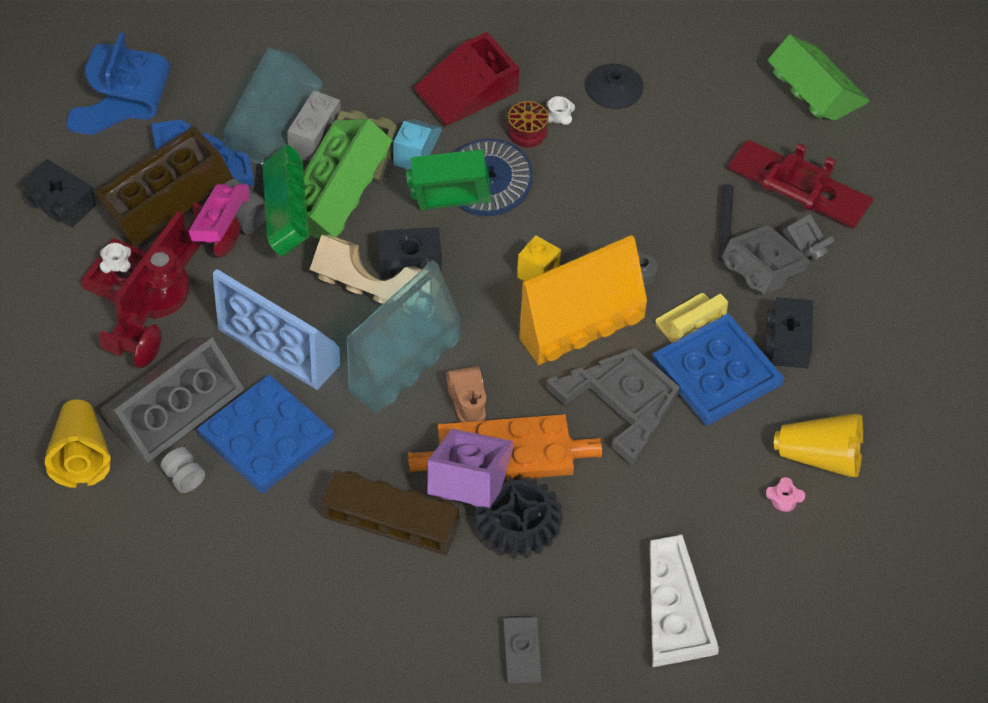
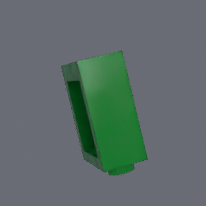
M483 149L411 157L412 169H406L407 183L411 190L412 200L418 201L420 210L491 203L489 172Z

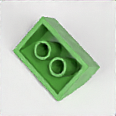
M791 34L788 35L767 60L775 68L773 73L783 82L788 81L793 86L790 89L791 92L800 100H806L810 104L808 109L819 119L826 117L835 121L866 105L870 100L816 45Z

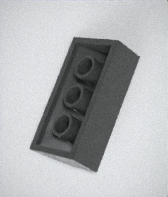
M196 337L99 410L115 435L145 463H149L245 389L213 337Z

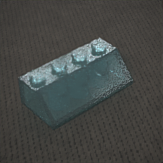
M268 47L223 130L225 147L235 152L240 150L249 155L250 161L263 164L286 144L288 145V129L312 92L317 91L320 93L323 81L296 55Z

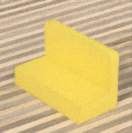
M700 293L657 318L655 325L673 343L726 315L728 301L721 293L712 299H709L704 293Z

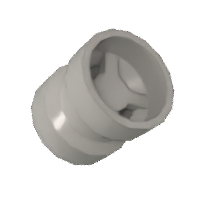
M186 447L172 450L161 462L162 470L168 477L173 478V485L180 493L194 490L205 478V471L198 463L193 462V455Z

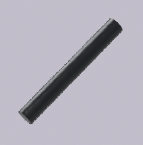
M730 184L722 186L718 260L723 262L725 260L722 259V256L731 239L734 187Z

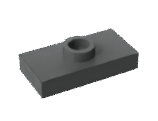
M537 617L503 618L507 683L541 682Z

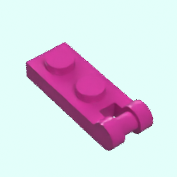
M217 184L189 230L191 240L209 243L221 241L242 203L249 200L250 191L248 185L236 184L235 187H229L227 184Z

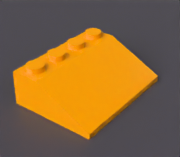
M630 235L523 282L519 339L537 365L547 361H555L569 351L581 349L598 338L608 337L616 330L627 325H635L645 318L647 298L635 238Z

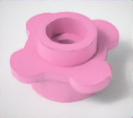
M787 477L781 478L779 484L766 490V496L768 499H771L772 505L777 510L783 512L793 510L797 502H803L805 499L804 491L797 489L793 485V481Z

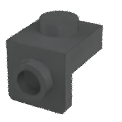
M811 214L782 230L789 243L807 258L811 256L813 261L829 252L827 246L835 242L832 236L827 239L824 238Z

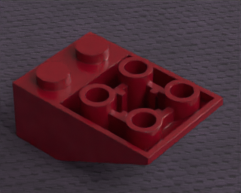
M485 32L462 43L414 86V91L446 127L518 92L520 68L492 36Z

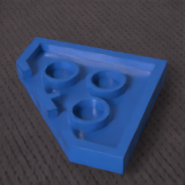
M181 119L151 124L155 149L158 150L190 128V124ZM204 132L202 135L222 155L233 178L248 186H254L249 155L240 150L235 152L225 147L223 141Z

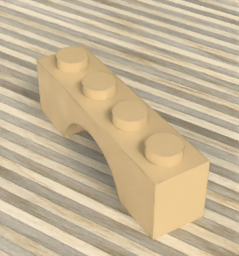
M321 235L310 267L311 271L319 273L318 279L332 284H335L336 280L346 284L345 289L357 294H363L364 291L374 294L373 300L386 305H391V302L402 305L401 310L415 316H418L419 312H430L442 278L441 276L411 266L405 267L392 279L386 281L377 279L363 267L359 256V245L333 235Z

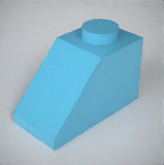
M415 119L404 121L393 142L394 165L405 169H412L411 157L430 155L442 131V127Z

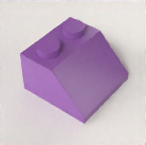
M451 429L428 460V494L439 496L445 500L471 503L477 507H490L501 492L513 449V441Z

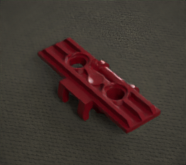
M748 139L728 165V169L761 184L762 189L767 191L770 189L805 205V209L808 211H818L854 229L874 200V198L830 178L835 167V159L827 156L823 168L805 161L804 157L807 146L801 143L797 144L794 155L789 154L785 157ZM822 193H830L835 198L833 200H828L825 196L822 195Z

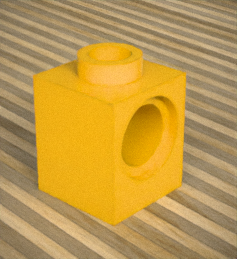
M535 235L518 254L517 278L525 282L559 267L561 249Z

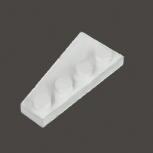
M679 535L650 541L652 667L718 655L719 647L683 536Z

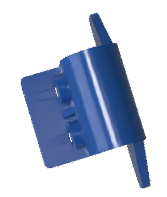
M122 32L119 33L115 45H96L86 64L85 75L89 85L96 91L107 94V97L93 106L71 109L66 122L68 130L93 135L128 118L142 120L153 118L156 115L171 70L168 60L156 53L127 49L125 33Z

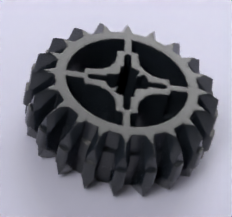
M523 474L519 477V480H513L508 475L506 482H503L501 492L490 507L476 506L474 508L476 531H479L481 541H488L490 550L499 547L501 556L508 551L511 552L514 559L518 553H523L528 559L532 550L540 555L543 551V546L551 547L553 538H557L560 533L563 516L561 515L562 506L557 501V495L555 491L548 492L549 487L547 483L538 486L536 477L529 482L525 481Z

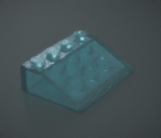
M432 260L347 336L348 391L375 413H378L385 405H391L399 392L406 386L413 385L419 374L425 368L432 367L438 361L440 355L448 347H454L461 337L460 316L438 263Z

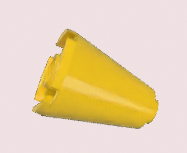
M80 399L70 400L62 406L44 457L47 468L46 472L52 480L63 486L77 488L78 483H87V486L95 485L104 479L110 470V453L92 405Z
M851 413L784 424L781 427V431H775L774 449L779 450L781 457L847 477L859 476L862 461L860 446L863 443L862 415Z

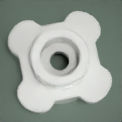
M557 96L546 102L549 122L562 123L563 125H568L572 122L571 112L574 111L575 105L567 98Z
M111 243L101 249L100 255L103 257V262L100 264L101 271L105 273L110 271L126 272L131 268V264L128 262V257L131 255L130 248L119 243Z

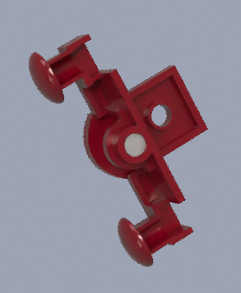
M196 202L193 205L194 220L188 228L184 227L183 213L177 211L148 252L112 238L109 244L119 243L131 250V255L128 257V262L131 264V268L128 270L131 272L130 276L121 278L116 276L120 271H110L108 273L101 271L100 264L103 262V257L100 255L81 280L83 289L111 300L116 304L118 324L111 334L103 330L100 331L101 348L118 356H121L124 351L134 354V365L136 368L148 366L157 356L162 343L160 327L153 324L147 328L143 326L149 317L152 319L162 318L176 312L185 304L188 298L189 282L185 267L204 242L192 241L189 234L191 226L203 208V205ZM237 216L232 220L221 241L211 242L214 244V254L218 258L228 255L238 241L240 221Z

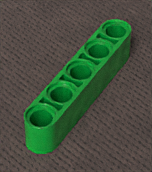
M287 144L263 162L267 239L272 249L283 257L309 238L303 162L298 152Z

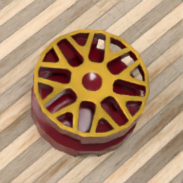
M531 101L515 104L508 113L507 134L509 139L514 144L527 148L542 144V140L547 138L549 115L547 110L542 105Z

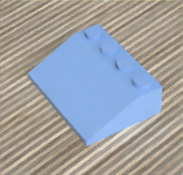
M218 269L213 272L219 331L316 390L340 366L339 346L333 340Z

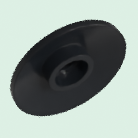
M611 63L601 65L592 70L586 80L588 96L596 104L605 108L622 109L635 104L643 93L644 85L641 76L634 69L622 64Z

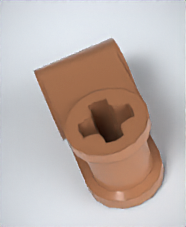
M479 366L446 371L449 395L453 400L459 422L485 421L486 411L484 406L487 399Z

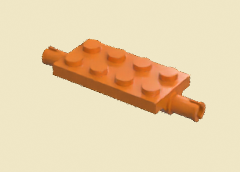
M566 414L438 424L439 445L451 429L513 441V449L504 480H506L508 475L513 480L519 479L522 474L525 479L573 475L574 459L602 458L600 437L572 440L569 437ZM435 451L408 452L409 473L428 471V460Z

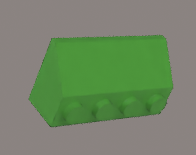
M369 118L334 121L304 171L308 230L310 235L318 239L321 238V235L337 237L344 230L345 221L351 211L359 204V197L365 187L373 180V173L388 153L387 149L393 140Z

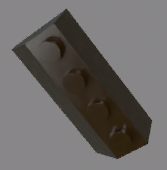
M193 125L96 190L94 194L120 232L132 246H136L167 225L177 211L185 213L193 207L195 202L199 203L210 196L217 184H225L234 178L222 155Z

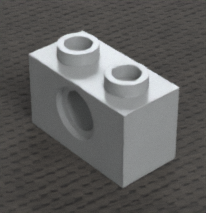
M313 91L287 131L288 145L298 152L301 159L308 162L311 161L331 125L338 119L341 110L340 100Z

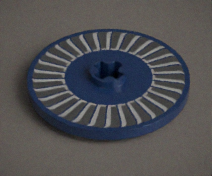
M481 139L459 148L456 152L483 149L489 175L492 174L493 178L489 177L491 203L457 206L458 208L477 216H496L513 210L528 196L533 183L532 166L526 154L517 146L499 139Z

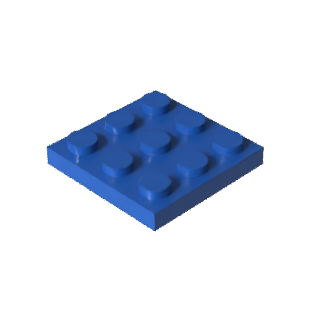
M729 313L652 353V362L679 386V394L706 426L782 386L784 382L783 375Z
M270 374L197 428L198 436L261 494L334 439V431Z

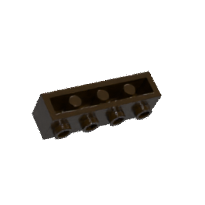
M335 470L321 502L323 517L446 556L460 523L459 507H456L450 501L429 499L415 490L403 491L393 488L391 484L381 480L373 482L362 478V476L352 471L344 473Z

